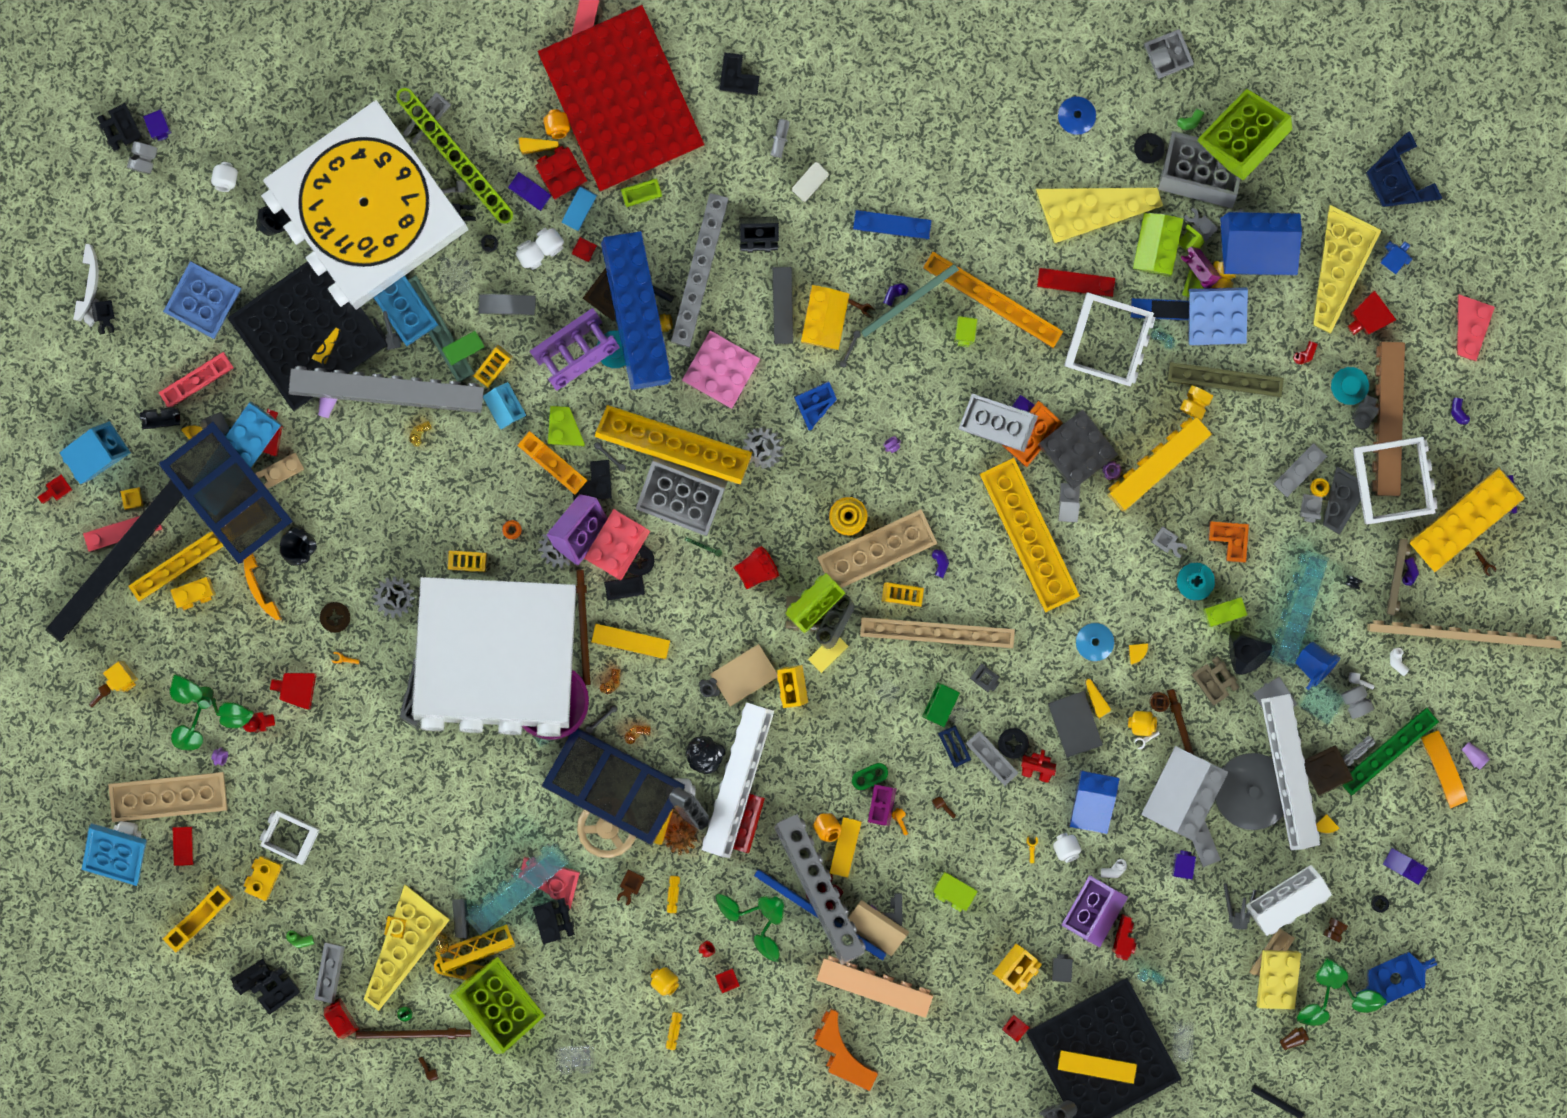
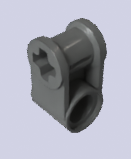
M1066 1100L1043 1109L1039 1114L1040 1116L1043 1115L1044 1118H1072L1077 1113V1107L1072 1101Z

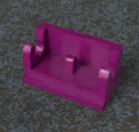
M1190 246L1187 249L1190 254L1181 256V259L1187 263L1203 287L1211 288L1221 278V275L1201 249Z
M874 785L868 817L869 823L890 826L897 788Z

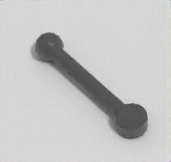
M854 331L853 340L844 359L840 362L842 368L847 366V360L857 338L861 336L860 331Z
M600 442L594 444V448L600 450L616 464L619 471H625L626 466L620 464L602 447Z
M612 705L607 713L592 726L586 727L585 731L591 734L597 725L612 712L617 711V706Z

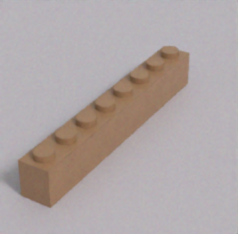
M1380 342L1379 346H1376V357L1379 358V365L1375 367V376L1378 377V384H1375V396H1378V404L1376 403L1375 407L1379 408L1377 413V423H1374L1373 427L1374 434H1377V442H1373V445L1402 440L1405 342ZM1402 446L1373 451V453H1376V461H1373L1372 472H1376L1375 480H1372V492H1375V496H1401Z

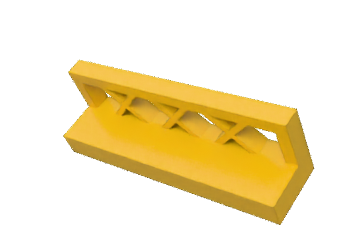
M506 924L436 951L435 954L441 970L445 974L515 947V943ZM505 930L507 939L500 942L494 940L498 932ZM485 938L491 941L487 947L481 949L476 947L480 939ZM464 945L472 948L471 953L463 956L458 954L460 948ZM446 952L454 955L453 960L443 963L440 956Z

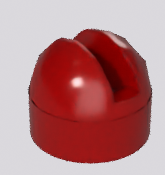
M705 941L699 946V954L702 953V957L707 958L715 954V947L710 941Z

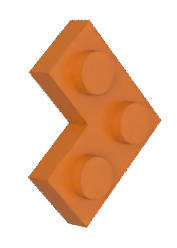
M1210 521L1208 541L1227 542L1226 561L1246 563L1249 524Z

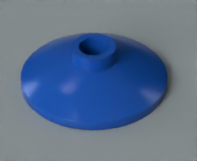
M1071 97L1061 104L1058 111V120L1061 127L1068 133L1075 135L1084 134L1093 127L1096 120V111L1093 104L1086 98ZM1074 112H1080L1081 117L1076 118L1074 116Z

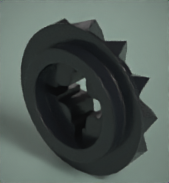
M1154 133L1142 134L1134 144V154L1140 161L1146 164L1157 162L1164 154V142ZM1146 141L1150 146L1157 145L1152 150V156L1148 151H1141L1146 148Z
M643 545L638 552L641 558L648 559V561L642 562L641 569H639L637 563L632 562L628 571L633 575H645L654 566L655 558L652 551Z
M1007 729L999 737V750L1007 758H1020L1028 750V737L1020 729ZM1013 735L1017 742L1022 743L1015 746L1014 752H1012L1010 745L1005 744V742L1012 740Z

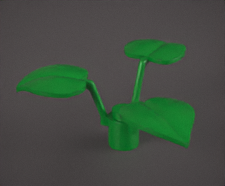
M176 674L173 675L170 686L171 698L181 704H188L191 701H197L198 704L192 727L188 728L185 725H180L172 732L171 741L177 749L195 750L203 744L202 734L194 729L201 709H207L212 704L216 715L220 716V724L227 728L242 727L252 718L254 711L248 710L234 702L222 704L218 711L216 698H213L214 691L212 688L207 686L200 688V686L187 678Z
M716 894L717 905L721 913L730 921H737L739 916L758 909L762 911V914L769 921L761 932V936H754V944L765 958L778 962L780 956L779 948L773 939L765 936V933L771 923L778 925L782 922L783 899L776 896L773 898L762 896L758 899V906L741 912L739 911V905L733 899L722 894Z
M1326 958L1315 975L1318 983L1327 986L1324 1004L1322 1007L1318 1004H1310L1304 1007L1297 1015V1022L1318 1026L1329 1020L1330 1014L1325 1009L1331 987L1339 989L1344 985L1350 998L1354 1000L1352 1008L1362 1013H1369L1380 1009L1387 999L1373 990L1361 991L1355 997L1347 984L1348 972L1336 962Z

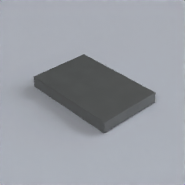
M1084 691L1048 703L1066 758L1103 745Z

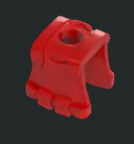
M763 546L754 549L745 560L733 567L744 583L746 590L761 582L773 580L779 576L777 566Z

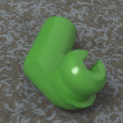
M1196 109L1192 117L1179 118L1177 126L1182 130L1196 128L1204 112Z

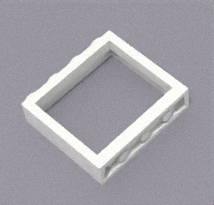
M1087 292L1064 366L1131 387V384L1135 383L1138 377V372H1135L1137 365H1141L1144 354L1141 353L1143 346L1147 347L1149 342L1148 330L1154 326L1156 318L1153 317L1154 313ZM1093 300L1145 316L1126 378L1074 363Z
M1423 437L1353 448L1365 524L1434 514L1435 509H1438L1437 499L1432 494V490H1435L1434 480L1429 476V471L1432 470L1431 461L1426 457V452L1429 451L1427 440H1424ZM1417 444L1427 508L1373 517L1363 452Z

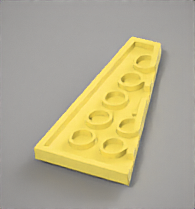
M1157 188L1036 189L1054 244L1163 207Z
M1329 205L1313 320V326L1331 334L1382 231L1332 205Z
M406 884L403 887L393 916L407 920L403 939L391 936V933L400 934L404 928L401 920H392L364 1000L378 1011L450 921L447 916Z

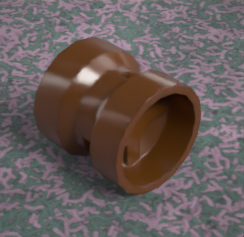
M1155 692L1149 699L1150 706L1157 712H1164L1170 704L1169 698L1163 692Z
M1331 917L1329 928L1325 929L1323 935L1340 943L1342 934L1347 930L1348 925Z

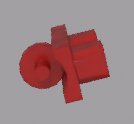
M263 712L254 713L250 721L242 727L246 732L258 733L266 731V727L275 725L274 715L264 716Z
M1041 749L1040 754L1033 752L1032 757L1023 755L1021 763L1022 776L1030 778L1035 770L1040 772V781L1049 783L1051 777L1055 776L1057 764L1050 762L1051 757L1044 756L1045 750Z

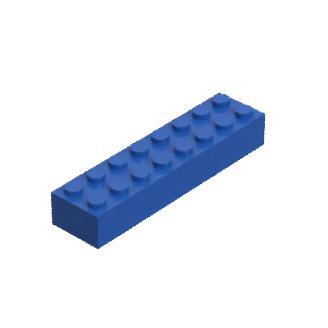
M642 232L604 237L601 247L630 389L636 390L667 385L672 378Z

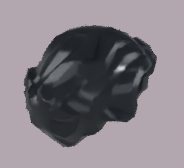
M302 527L290 528L282 536L279 545L280 555L292 566L307 563L310 556L317 549L315 539Z
M709 736L693 738L688 743L686 749V758L690 768L704 775L715 772L726 754L723 745L714 742Z

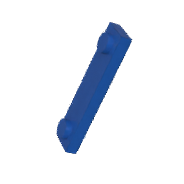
M856 210L853 230L929 240L932 220Z

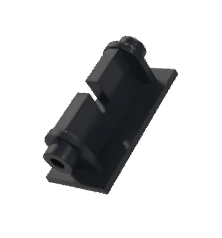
M174 406L160 408L161 413L159 414L157 409L143 410V412H140L142 430L180 425L181 413Z
M261 959L230 979L234 990L242 995L250 990L257 980H262L269 975L270 969L264 959Z

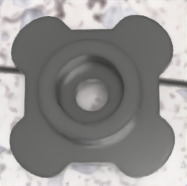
M711 678L710 680L702 679L699 682L700 692L704 697L719 695L720 691L716 685L717 680Z

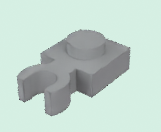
M1192 208L1191 211L1195 215L1194 218L1190 219L1185 215L1184 219L1188 223H1193L1194 226L1192 228L1200 233L1204 241H1206L1218 228L1205 215L1200 219L1198 211Z
M1163 526L1151 541V543L1166 553L1170 549L1173 550V554L1178 558H1181V555L1177 552L1178 547L1187 549L1185 544L1176 543L1175 541L1178 537Z

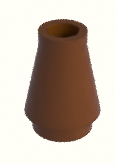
M1301 1026L1291 1031L1280 1040V1043L1286 1051L1290 1048L1307 1044L1306 1041L1310 1040L1304 1027Z

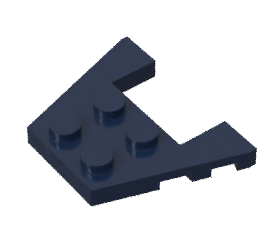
M1410 131L1365 173L1381 207L1442 199L1436 183L1417 191L1401 160V154L1417 147Z

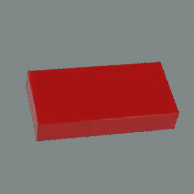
M172 827L174 866L194 865L193 827Z

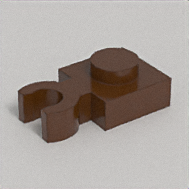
M628 869L620 885L624 891L618 894L617 901L620 900L621 896H626L628 899L626 905L628 906L631 902V893L638 894L645 877Z

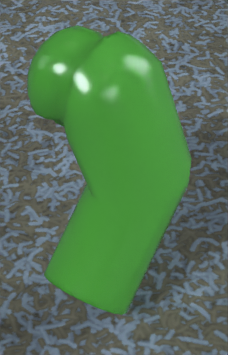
M290 930L286 934L287 941L296 948L315 944L313 935L302 937L294 930Z

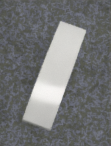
M85 244L83 263L90 265L84 302L76 301L73 319L76 321H81L89 311L98 286V262L93 246L90 244Z

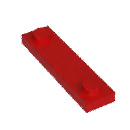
M1039 268L1037 287L1084 294L1088 292L1106 297H1113L1115 278L1046 268Z

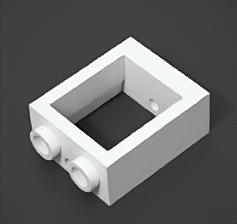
M277 810L276 813L272 812L268 819V823H270L269 828L262 832L259 839L262 841L260 846L303 865L320 829L280 810ZM280 817L309 830L298 856L269 843Z

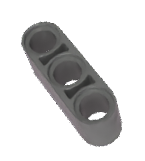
M846 594L828 610L816 633L817 641L826 649H831L836 645L854 611V603ZM848 601L846 607L840 608L842 602ZM839 618V622L837 624H831L833 619ZM825 635H830V639L826 642H823V637Z
M680 787L675 788L670 795L672 805L684 821L699 830L704 829L709 822V816L695 796Z

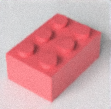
M613 509L584 559L617 579L622 580L649 535L650 530Z

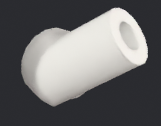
M1119 859L1112 868H1101V878H1119L1127 869L1126 861Z

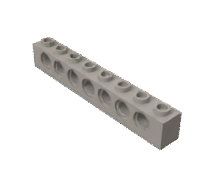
M709 194L671 340L673 344L691 347L729 201L727 197Z
M796 814L777 823L774 829L840 964L843 965L862 956L865 953V945L862 939H858L855 933L857 932L856 926L852 921L850 922L847 916L848 910L844 904H841L839 900L840 894L837 888L833 887L830 882L831 875L827 869H824L822 865L823 859L820 853H816L813 847V838L811 835H807L805 831L806 825L804 820ZM797 833L800 836V841L793 840L791 834ZM800 850H805L808 853V858L801 857ZM809 867L816 869V876L809 874ZM817 885H823L825 893H820L817 890ZM825 902H831L834 909L828 910L825 907ZM834 919H839L842 922L841 928L834 925ZM842 937H848L851 941V944L845 945L842 941Z

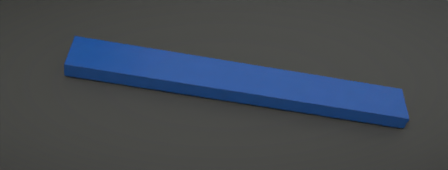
M762 870L756 871L754 874L756 878L817 917L809 901ZM834 919V925L841 928L842 923ZM856 933L858 939H862L865 949L883 961L886 952Z

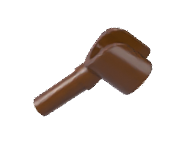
M851 299L848 301L849 304L859 308L867 318L872 317L867 313L869 309L875 311L870 304H859Z
M1479 551L1475 553L1481 561L1483 572L1486 575L1490 576L1487 572L1489 567H1492L1493 571L1496 572V567L1488 564Z
M107 684L97 688L100 694L89 704L90 707H93L100 699L111 693V689Z
M942 797L932 800L937 810L943 807L952 818L956 817V814L946 805Z
M423 1057L418 1058L424 1068L426 1078L430 1081L437 1080L439 1077L436 1069L430 1070Z

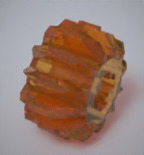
M680 822V829L677 828L676 824H673L674 832L671 829H667V832L672 836L664 837L665 840H671V842L666 844V847L673 845L672 853L678 848V855L682 854V849L684 848L685 853L688 854L689 849L687 846L692 849L695 848L694 844L690 843V841L695 842L697 838H691L690 836L694 835L696 831L693 830L689 833L688 830L691 827L689 824L686 829H683V822ZM681 833V836L683 834L686 836L683 844L676 842L677 834Z

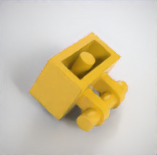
M1015 944L992 974L1019 995L1023 989L1025 990L1028 987L1027 983L1031 978L1039 973L1038 969L1042 964L1024 948Z

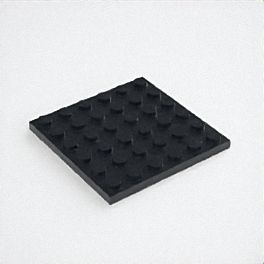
M308 261L228 317L230 323L293 412L315 398L289 394L291 369H295V366L307 367V370L314 371L315 368L326 369V372L334 373V370H343L345 374H349L387 346V343L361 307L355 309L350 302H347L342 307L339 306L327 289L335 283L328 271L318 276ZM335 328L340 329L336 341L330 342L334 344L330 355H326L322 359V363L311 359L314 354L324 353L326 350L324 341ZM322 343H323V344H324V349H323V351L320 352V353H317L316 351L318 350V348H319V347L322 345ZM329 357L326 364H324L325 358Z
M1127 977L1026 1031L1062 1101L1069 1100L1076 1105L1077 1113L1072 1118H1111L1182 1080ZM1064 1050L1137 1064L1134 1084L1058 1070L1060 1051Z

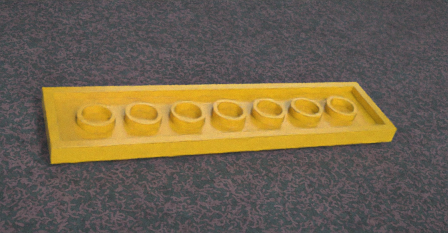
M609 405L606 406L595 433L596 438L740 485L753 453Z
M1015 458L980 473L983 484L1044 612L1046 613L1080 597Z

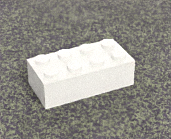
M1310 865L1248 903L1246 907L1256 924L1268 936L1269 934L1276 933L1285 924L1292 923L1301 914L1310 912L1317 904L1326 902L1332 894L1320 874Z

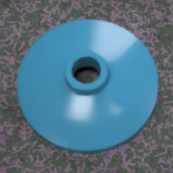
M1090 623L1078 632L1076 647L1080 655L1085 659L1100 661L1108 657L1112 652L1114 637L1110 629L1105 625ZM1094 638H1097L1099 640V644L1097 646H1094L1092 644V640Z

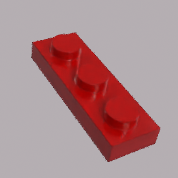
M749 793L733 849L744 853L750 852L765 798Z

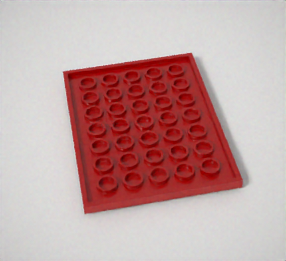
M643 5L537 51L600 192L705 145Z

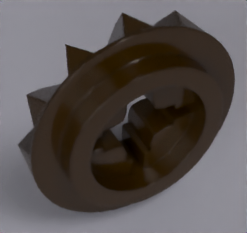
M331 602L325 605L320 612L321 625L329 632H341L350 623V612L342 603ZM334 609L337 615L343 616L337 620V626L334 620L327 619V617L333 616Z

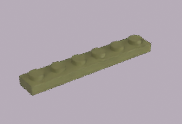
M1169 362L1167 382L1282 397L1284 378Z

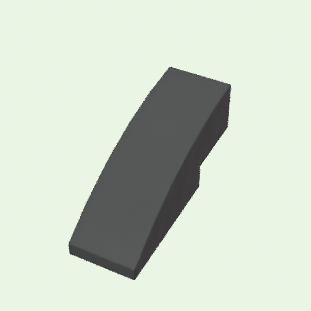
M479 294L478 314L535 316L536 296Z

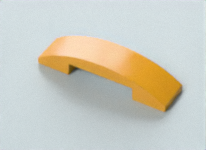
M530 431L517 445L573 494L576 495L588 481Z
M252 553L244 559V571L250 591L257 603L268 615L275 620H281L282 617L275 602L266 603L252 572V569L259 567Z
M1439 730L1421 737L1449 807L1453 808L1467 802L1468 799L1461 779Z

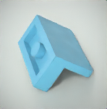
M508 382L492 389L483 396L500 429L526 416Z

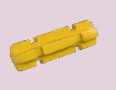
M672 875L669 878L670 886L667 900L669 904H667L666 910L668 913L677 912L679 876Z
M673 1012L671 1017L672 1022L670 1023L667 1037L669 1040L666 1042V1048L669 1050H675L677 1045L676 1040H678L681 1025L679 1023L682 1020V1014L678 1012Z

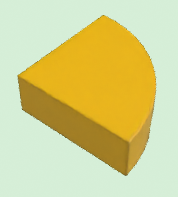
M196 425L186 426L181 429L189 440L203 430L202 427Z
M1148 643L1129 645L1130 664H1135L1144 658L1148 650Z
M1327 814L1316 823L1317 831L1321 833H1333L1340 829Z

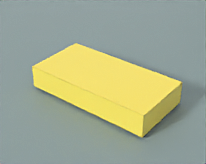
M839 637L833 648L826 649L821 646L808 660L822 673L849 646Z

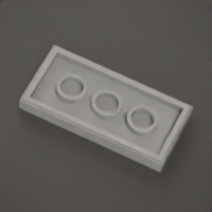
M972 393L959 430L1024 452L1038 416Z

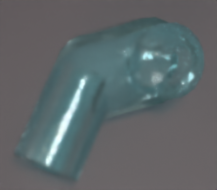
M1146 968L1140 969V973L1137 975L1138 979L1143 982L1149 978L1159 985L1165 979L1158 972Z

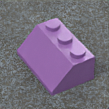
M579 494L547 533V536L555 549L574 564L579 565L608 518L597 498Z
M1089 875L1062 926L1088 942L1101 947L1128 897Z

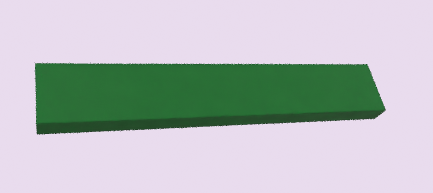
M1426 707L1352 769L1350 773L1353 781L1342 785L1350 796L1354 795L1438 724L1437 718Z

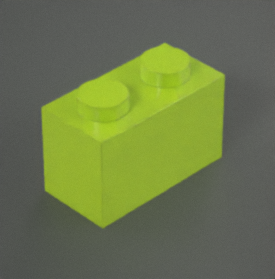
M958 316L954 342H958L957 346L969 347L970 344L975 342L977 319Z
M1242 597L1203 609L1208 627L1247 616Z
M945 871L933 889V892L936 893L935 898L942 902L948 900L952 903L951 907L959 912L962 909L968 910L978 892Z

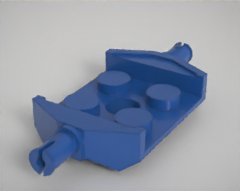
M1409 952L1369 969L1367 972V986L1361 991L1373 990L1380 993L1387 999L1384 1004L1386 1006L1388 1003L1421 988L1424 989L1425 971L1437 966L1436 960L1432 958L1423 963ZM1393 973H1399L1401 976V980L1397 984H1393L1390 980Z

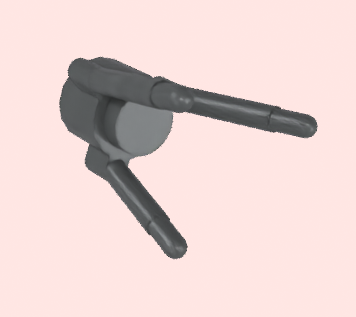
M384 311L387 335L384 336L377 319L374 318L373 321L378 332L387 343L386 350L401 348V342L403 341L399 335L397 336V333H392L387 311Z
M1224 883L1229 922L1232 923V928L1247 929L1251 914L1249 910L1245 913L1246 897H1243L1241 912H1235L1234 916L1228 885ZM1256 889L1252 892L1250 902L1255 900Z

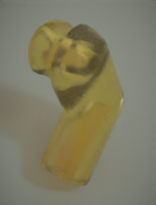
M429 420L413 427L409 436V441L413 446H420L422 443V433L432 429Z
M440 933L436 938L439 943L436 950L444 954L446 950H449L450 946L447 935Z

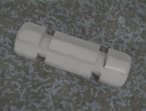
M1367 736L1363 740L1364 742H1360L1350 751V754H1346L1343 757L1347 766H1350L1354 762L1353 760H1357L1368 750L1367 748H1371L1376 743L1371 736Z

